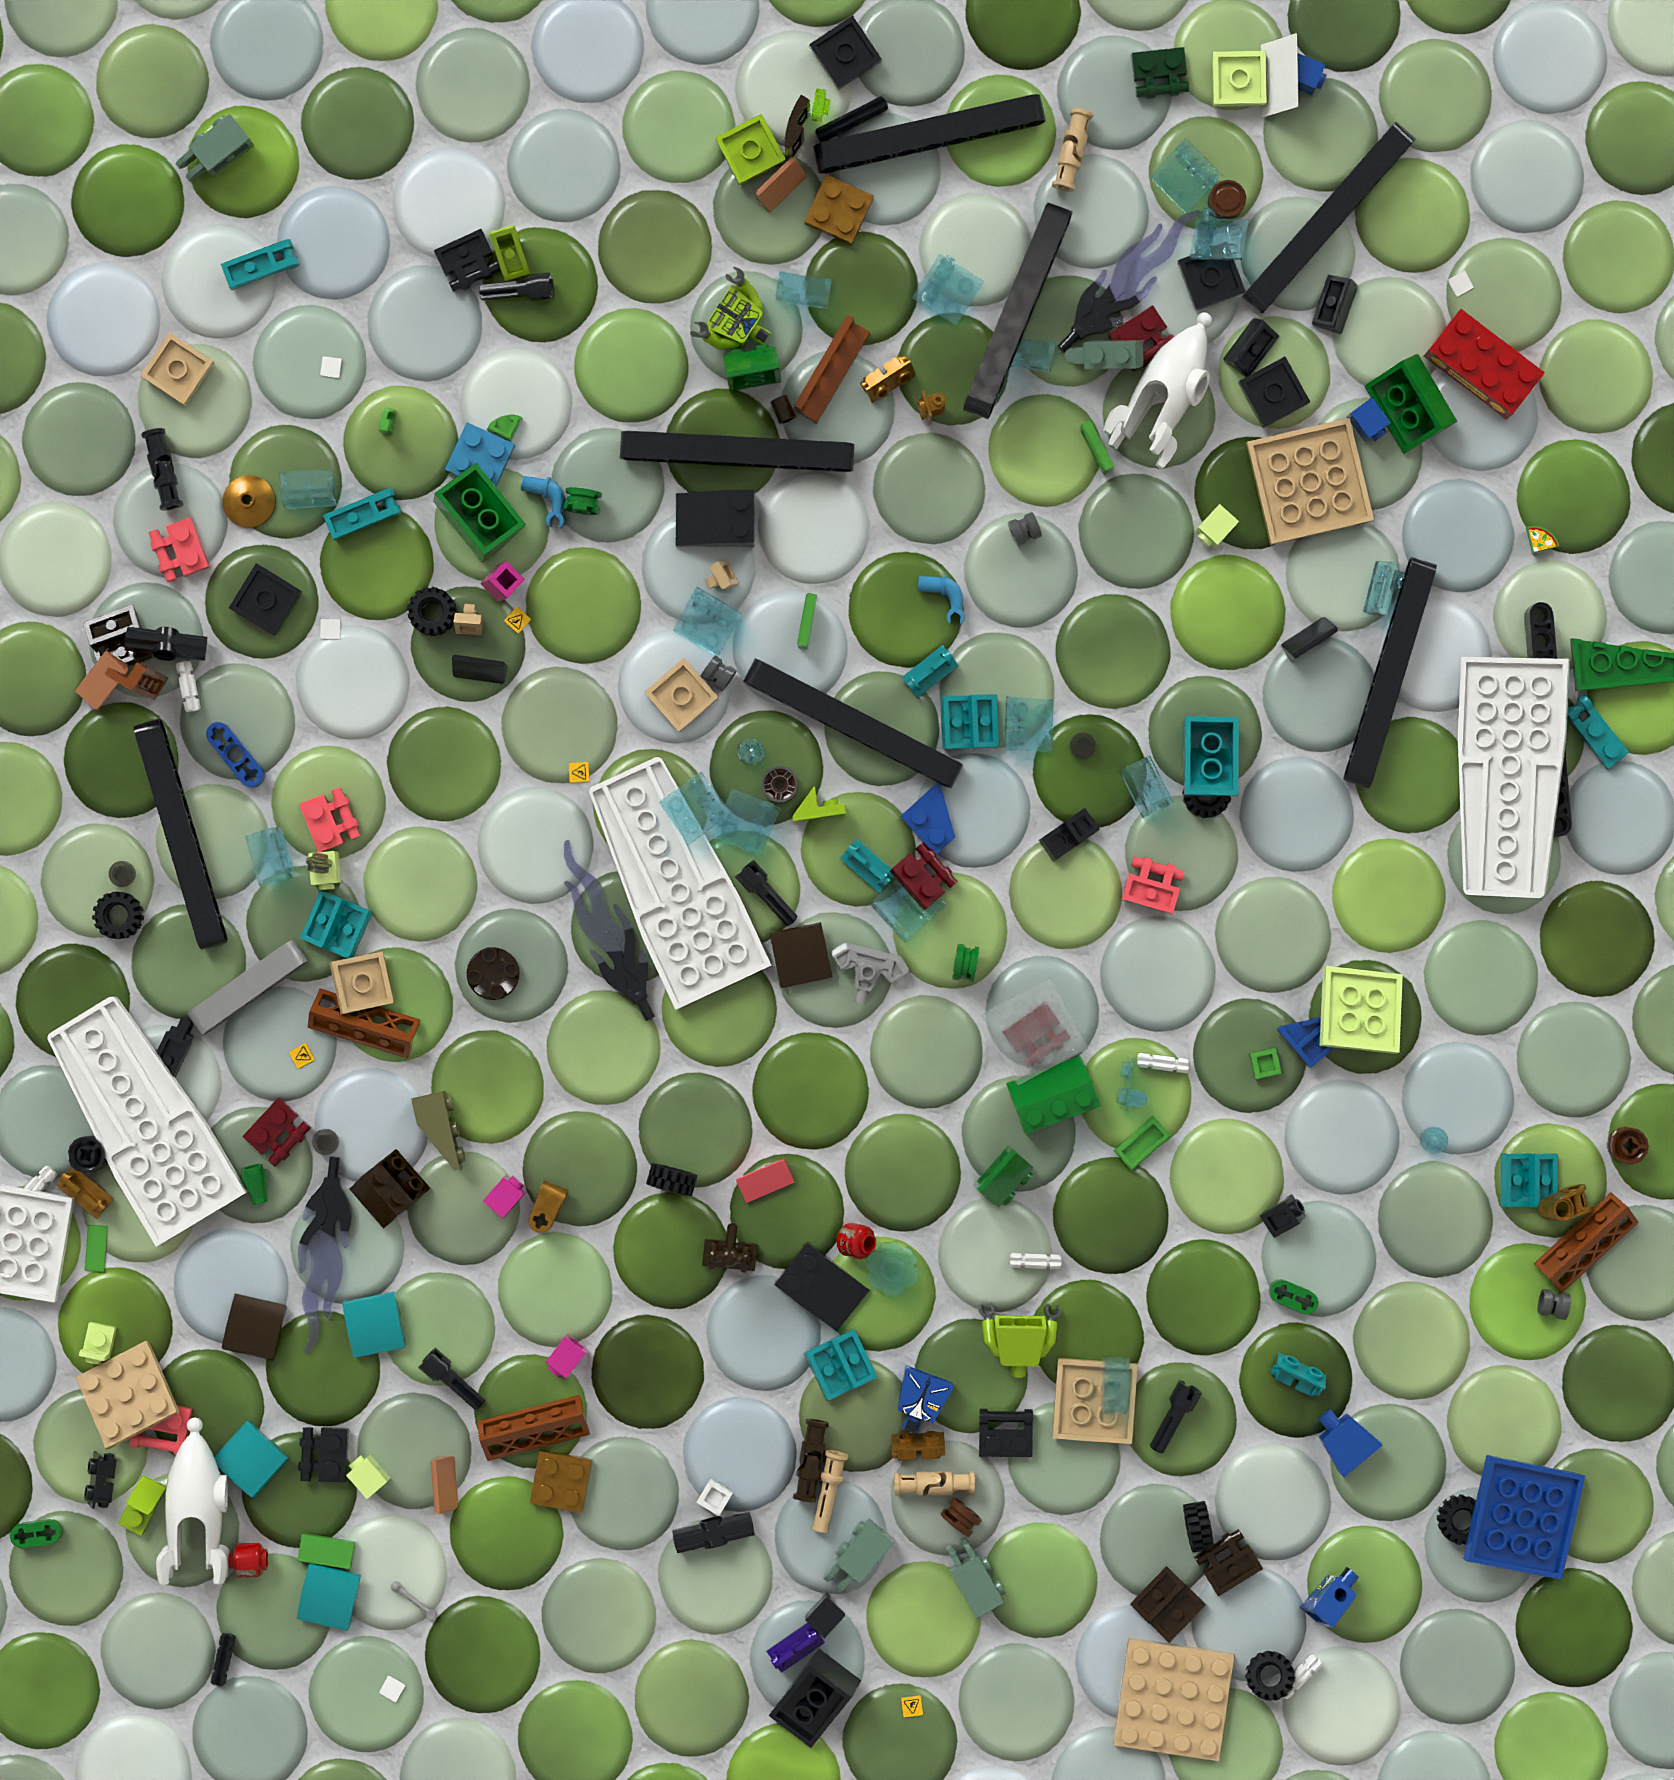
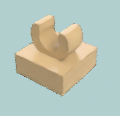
M727 560L718 561L711 565L710 569L713 575L705 579L709 589L718 586L722 590L731 589L739 584Z
M464 604V612L455 613L454 627L456 634L482 636V617L476 614L474 604Z

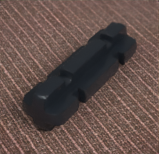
M222 1633L220 1636L219 1645L221 1646L217 1649L213 1667L215 1671L212 1673L210 1681L215 1686H224L226 1683V1672L229 1670L233 1652L231 1647L234 1646L236 1638L231 1633Z

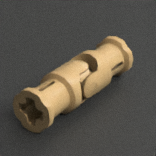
M1072 108L1070 111L1072 117L1069 129L1065 131L1061 153L1058 158L1057 165L1059 169L1057 177L1052 182V187L1066 192H1073L1075 190L1073 183L1076 171L1080 170L1081 158L1084 154L1088 138L1086 132L1089 120L1094 115L1092 112L1081 108Z
M970 1471L969 1474L917 1472L916 1475H900L899 1472H894L895 1496H899L900 1493H916L917 1496H948L953 1493L975 1495L974 1471ZM940 1481L944 1483L942 1487H940Z

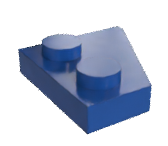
M938 782L900 816L929 849L932 848L936 854L955 838L941 785Z

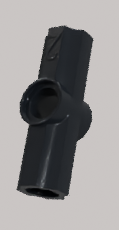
M167 626L159 627L156 630L127 627L124 651L153 654L155 658L163 661H172L176 657L205 661L208 637L181 634L177 629Z
M744 1512L722 1518V1516L707 1518L700 1521L699 1524L674 1529L672 1534L677 1553H683L703 1547L705 1549L726 1545L728 1541L754 1536L755 1531L750 1512Z

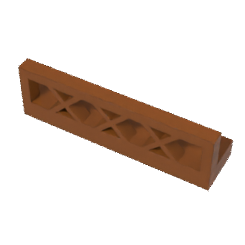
M848 314L794 404V411L816 424L819 422L870 335L868 330L854 323V318Z
M136 663L129 676L109 667L105 672V675L129 690L153 700L157 698L168 680V677L139 663Z
M319 989L309 1011L307 1028L403 1058H409L413 1039L420 1025V1019L382 1007L360 1010L361 1014L351 1016L347 1013L340 1014L336 993ZM322 999L332 1001L335 1004L331 1008L319 1005ZM380 1016L386 1022L377 1024L372 1022L371 1018ZM403 1023L412 1027L410 1032L406 1033L398 1030L396 1025Z
M1611 1192L1545 1252L1534 1265L1550 1280L1558 1292L1563 1293L1639 1222L1628 1206ZM1627 1217L1628 1220L1618 1227L1619 1223ZM1607 1236L1606 1240L1599 1245L1600 1240ZM1587 1254L1586 1258L1579 1263L1580 1259ZM1568 1272L1567 1276L1562 1281L1558 1282V1279L1564 1273Z
M580 1395L477 1421L479 1442L487 1461L590 1435ZM576 1423H580V1424H581V1427H580V1428H576V1429H569V1428H567L569 1425H572V1424H576ZM549 1430L554 1432L553 1435L549 1436L541 1435L543 1432ZM522 1437L529 1438L528 1441L522 1443L516 1441ZM495 1444L503 1445L502 1448L490 1450L489 1446Z

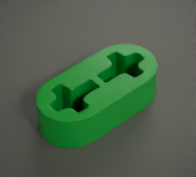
M1283 1279L1275 1280L1269 1286V1296L1278 1304L1302 1314H1311L1318 1307L1317 1296L1308 1289ZM1282 1284H1284L1285 1290L1292 1293L1290 1298L1282 1295L1279 1299L1277 1298L1278 1294L1275 1292V1288H1281ZM1307 1295H1310L1311 1307L1306 1306L1305 1309H1302V1304L1295 1300L1296 1296L1305 1298Z
M55 1519L23 1522L11 1530L10 1540L18 1548L51 1545L61 1538L63 1528L60 1522ZM48 1525H50V1528L52 1530L55 1529L56 1533L50 1539L48 1534L40 1535L39 1531L47 1529ZM23 1528L25 1533L33 1532L34 1536H29L23 1542V1539L21 1537L18 1538L17 1534Z

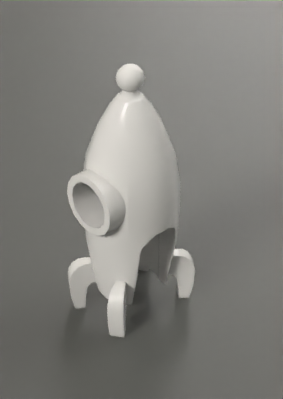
M1205 312L1199 314L1196 326L1183 330L1163 345L1147 365L1134 390L1128 407L1119 405L1111 410L1105 422L1103 432L1107 435L1112 433L1108 444L1112 449L1117 450L1124 437H1127L1129 440L1131 439L1153 405L1165 403L1149 436V439L1153 442L1150 451L1156 455L1160 454L1155 465L1160 469L1164 468L1171 460L1177 449V441L1172 436V431L1180 422L1189 405L1196 406L1200 403L1209 384L1210 375L1205 370L1207 355L1205 328L1209 327L1212 323L1211 315Z
M195 1417L187 1422V1429L190 1431V1435L181 1444L168 1474L165 1493V1520L168 1545L162 1549L156 1561L157 1577L161 1585H168L169 1578L173 1577V1569L178 1570V1566L181 1565L182 1520L187 1517H196L205 1524L206 1570L213 1568L214 1584L224 1583L229 1571L228 1555L230 1551L225 1545L219 1544L222 1514L227 1512L228 1476L220 1475L212 1451L204 1438L199 1434L203 1423L199 1418Z

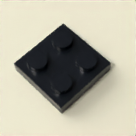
M853 15L809 44V48L837 90L882 62V58Z
M1228 242L1177 261L1195 311L1245 293V288Z
M1286 356L1238 382L1263 429L1310 403Z
M256 563L230 604L229 609L276 636L303 591Z

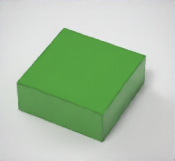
M1276 1048L1249 1053L1254 1079L1282 1074Z

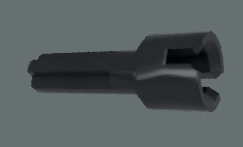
M550 272L529 274L526 280L481 285L479 294L483 301L528 296L532 301L553 299V278L550 276Z
M752 860L735 878L748 892H756L786 926H790L797 919L796 913L769 885L766 872L755 860Z
M436 1347L422 1360L423 1363L418 1366L433 1382L441 1380L474 1410L480 1409L484 1404L485 1399L450 1368L451 1361Z
M1178 1381L1169 1397L1172 1405L1150 1444L1154 1451L1158 1453L1165 1451L1185 1413L1193 1411L1202 1395L1198 1388L1193 1385L1187 1387L1184 1381Z

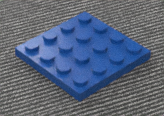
M1486 1454L1463 1559L1468 1562L1562 1580L1585 1475Z

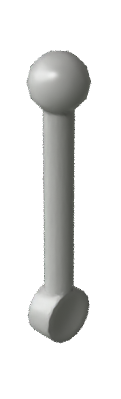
M395 1581L391 1584L392 1591L399 1592L424 1611L429 1620L436 1618L437 1612L435 1609L427 1608L401 1588L399 1582Z

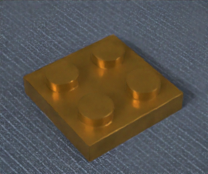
M826 174L804 224L852 245L874 196Z
M540 1450L530 1504L582 1513L592 1459Z

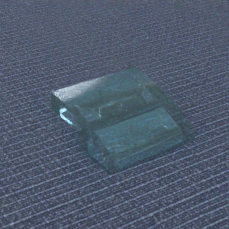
M897 879L870 903L904 943L947 905L941 898H938L924 911Z

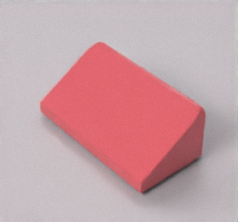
M785 1158L736 1178L746 1203L795 1183Z

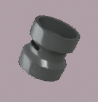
M1033 512L1026 514L1023 519H1013L1008 522L1011 535L1017 546L1025 544L1027 539L1042 537L1041 529Z
M715 655L703 670L701 677L706 681H714L715 687L720 691H724L737 670L732 666L725 667L722 659Z
M1542 1289L1538 1300V1315H1555L1557 1319L1566 1320L1570 1311L1571 1295L1562 1292L1554 1294L1551 1290Z

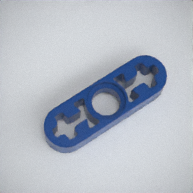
M221 722L212 723L206 731V737L210 744L245 786L253 788L260 786L265 779L263 768L228 725ZM216 728L219 730H225V732L223 733V737L228 742H230L231 739L234 740V742L228 744L223 751L221 750V747L225 746V744L220 739L214 740L213 738L216 735V733L214 732ZM238 747L242 750L243 757L239 762H232L229 759V751L232 748ZM248 759L251 763L246 764L247 767L252 771H258L255 782L253 780H246L248 773L244 768H241L240 771L237 770V767L243 766Z

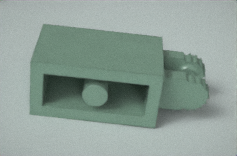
M230 114L227 117L222 116L213 123V128L206 133L202 132L195 136L192 144L188 146L190 150L176 161L177 167L183 169L195 159H199L200 163L186 175L189 182L196 180L206 171L212 177L216 176L254 146Z
M1143 340L1084 342V347H1074L1066 350L1065 359L1072 364H1084V369L1143 367Z
M870 1518L865 1523L863 1521L859 1522L852 1531V1534L855 1536L850 1542L844 1541L835 1552L837 1555L835 1564L823 1578L829 1582L842 1568L847 1575L837 1585L836 1590L840 1593L846 1589L853 1579L860 1584L894 1544V1538Z
M965 1536L960 1540L969 1556L960 1560L956 1549L952 1545L947 1546L946 1549L954 1562V1565L949 1568L975 1617L979 1618L1004 1603L1002 1595L1006 1592L998 1579L993 1581L989 1574L993 1569L986 1556L980 1558L978 1552H974Z

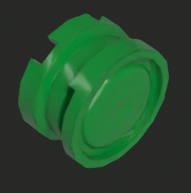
M566 488L565 493L570 496L564 502L563 510L583 515L600 514L598 498L602 497L601 492L584 488Z
M958 943L953 968V980L963 978L969 979L971 983L974 982L979 947L975 946L971 950V948L965 947L964 944Z

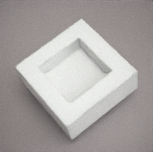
M710 1478L696 1503L720 1516L733 1491Z

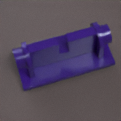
M806 1623L766 1652L770 1656L773 1666L782 1673L825 1642L819 1633L810 1624Z

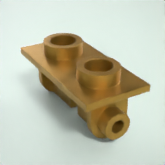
M898 355L883 365L887 372L885 375L877 369L863 378L864 381L860 385L865 392L867 391L872 403L886 397L890 391L906 384L916 375L911 361H908L905 355L901 357Z
M921 391L917 408L921 419H926L928 425H931L933 417L941 415L945 410L946 398L942 393L926 396L925 392Z
M72 1167L59 1178L60 1182L56 1185L68 1196L75 1197L74 1201L96 1219L114 1200L113 1197L87 1175L76 1171Z
M927 1431L925 1433L913 1434L902 1432L891 1435L892 1458H898V1461L916 1460V1451H921L922 1459H940V1456H945L944 1432Z

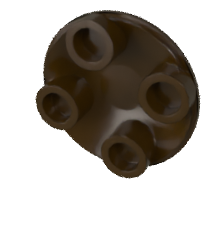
M487 947L477 952L471 958L467 967V981L470 988L478 996L488 1000L502 999L508 996L517 986L519 966L515 958L506 950Z

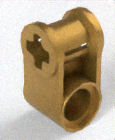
M546 1180L543 1181L528 1220L529 1226L533 1231L542 1233L552 1227L569 1190ZM543 1213L546 1215L545 1220L548 1221V1224H544L539 1228L537 1226L538 1222L534 1218L535 1216L539 1217Z
M1585 1184L1571 1185L1542 1198L1538 1206L1540 1216L1546 1220L1564 1222L1590 1213L1592 1209L1587 1204L1584 1192L1586 1190Z

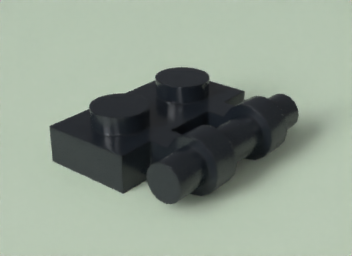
M478 229L434 250L445 276L455 272L458 279L449 282L453 292L461 288L463 290L471 287L470 284L483 278L485 280L492 278V274L500 271L497 261L487 265L484 258L493 255V252L482 229ZM477 262L479 269L465 275L462 268Z
M303 1427V1434L299 1442V1446L302 1447L301 1461L298 1463V1470L301 1471L300 1481H311V1471H319L318 1482L345 1483L347 1481L349 1428L322 1427L321 1437H313V1427ZM312 1447H320L319 1461H312Z

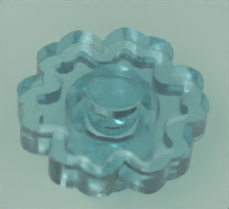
M896 1241L890 1243L883 1242L880 1245V1251L874 1250L866 1261L865 1265L870 1270L867 1274V1280L875 1290H882L884 1288V1292L888 1296L901 1295L905 1290V1286H914L915 1279L919 1275L918 1269L914 1267L917 1263V1257L912 1253L911 1248H900L899 1243Z

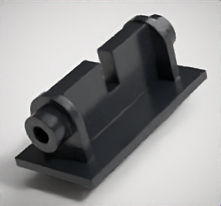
M94 1451L93 1458H89L88 1474H91L90 1485L85 1487L84 1499L88 1501L87 1504L92 1509H95V1503H98V1507L108 1508L109 1503L112 1502L114 1484L104 1482V1478L114 1479L117 1459H114L115 1454L104 1453V1458H102L97 1451Z

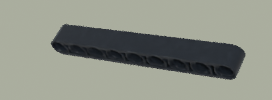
M1033 94L820 142L813 146L818 172L826 174L1035 127L1045 123L1046 118L1041 96Z
M1395 122L1242 297L1263 314L1416 138Z
M1047 202L963 407L964 411L985 419L990 418L1062 243L1073 211Z
M622 431L620 459L644 462L852 472L855 444L833 441Z
M1414 557L1409 559L1345 769L1344 781L1370 788L1373 782L1434 580L1437 564Z
M1545 602L1535 603L1527 608L1524 613L1527 657L1557 659L1553 610ZM1534 609H1540L1544 613L1542 622L1534 619ZM1537 635H1542L1546 639L1545 648L1537 646L1535 642ZM1566 751L1564 752L1559 790L1560 803L1557 805L1556 818L1561 820L1563 827L1560 832L1554 831V838L1568 834L1572 828Z
M754 659L743 680L750 687L948 788H952L963 767V764L759 659Z
M158 718L135 725V737L197 944L201 950L227 943L225 927L164 724Z

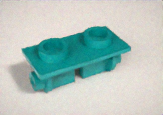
M942 645L901 678L915 696L919 698L959 665L954 660L950 651L946 650Z
M858 839L840 857L846 865L878 893L894 877L889 872L891 868Z
M1277 1354V1363L1270 1370L1273 1378L1291 1386L1294 1379H1297L1298 1382L1295 1385V1389L1311 1397L1313 1395L1318 1397L1322 1389H1325L1326 1375L1315 1367H1308L1299 1363L1293 1356Z

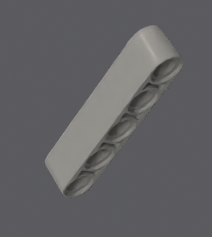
M292 939L194 1007L187 1015L203 1036L297 971L308 960Z

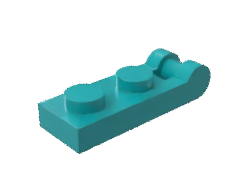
M283 240L221 263L229 288L234 290L282 271L298 267L300 263L298 258L293 255L291 240ZM282 253L284 260L277 262L274 255Z
M385 489L324 514V519L333 540H338L402 514L400 506L396 505L393 498L395 497L393 489ZM384 501L386 509L379 512L377 503Z
M1582 695L1577 699L1578 703L1572 707L1568 706L1567 720L1603 766L1609 769L1630 752L1597 712L1590 699L1586 695ZM1584 711L1588 717L1581 721L1578 715Z

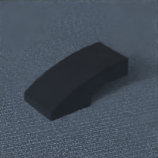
M1084 808L1042 837L1039 842L1054 862L1100 829Z

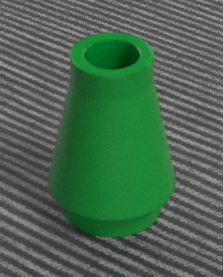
M253 1164L242 1168L243 1174L240 1177L251 1197L252 1204L256 1205L267 1202V1170L263 1169V1164Z

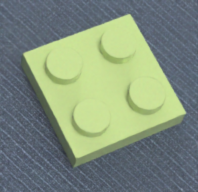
M1265 51L1212 53L1213 107L1266 105Z

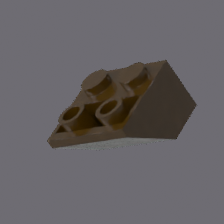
M397 1149L366 1172L349 1188L383 1229L431 1189Z

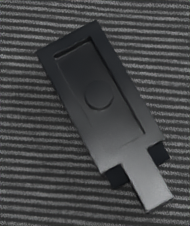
M183 1016L177 1027L171 1026L170 1030L166 1031L156 1052L175 1078L194 1038L190 1034L194 1023L190 1018Z

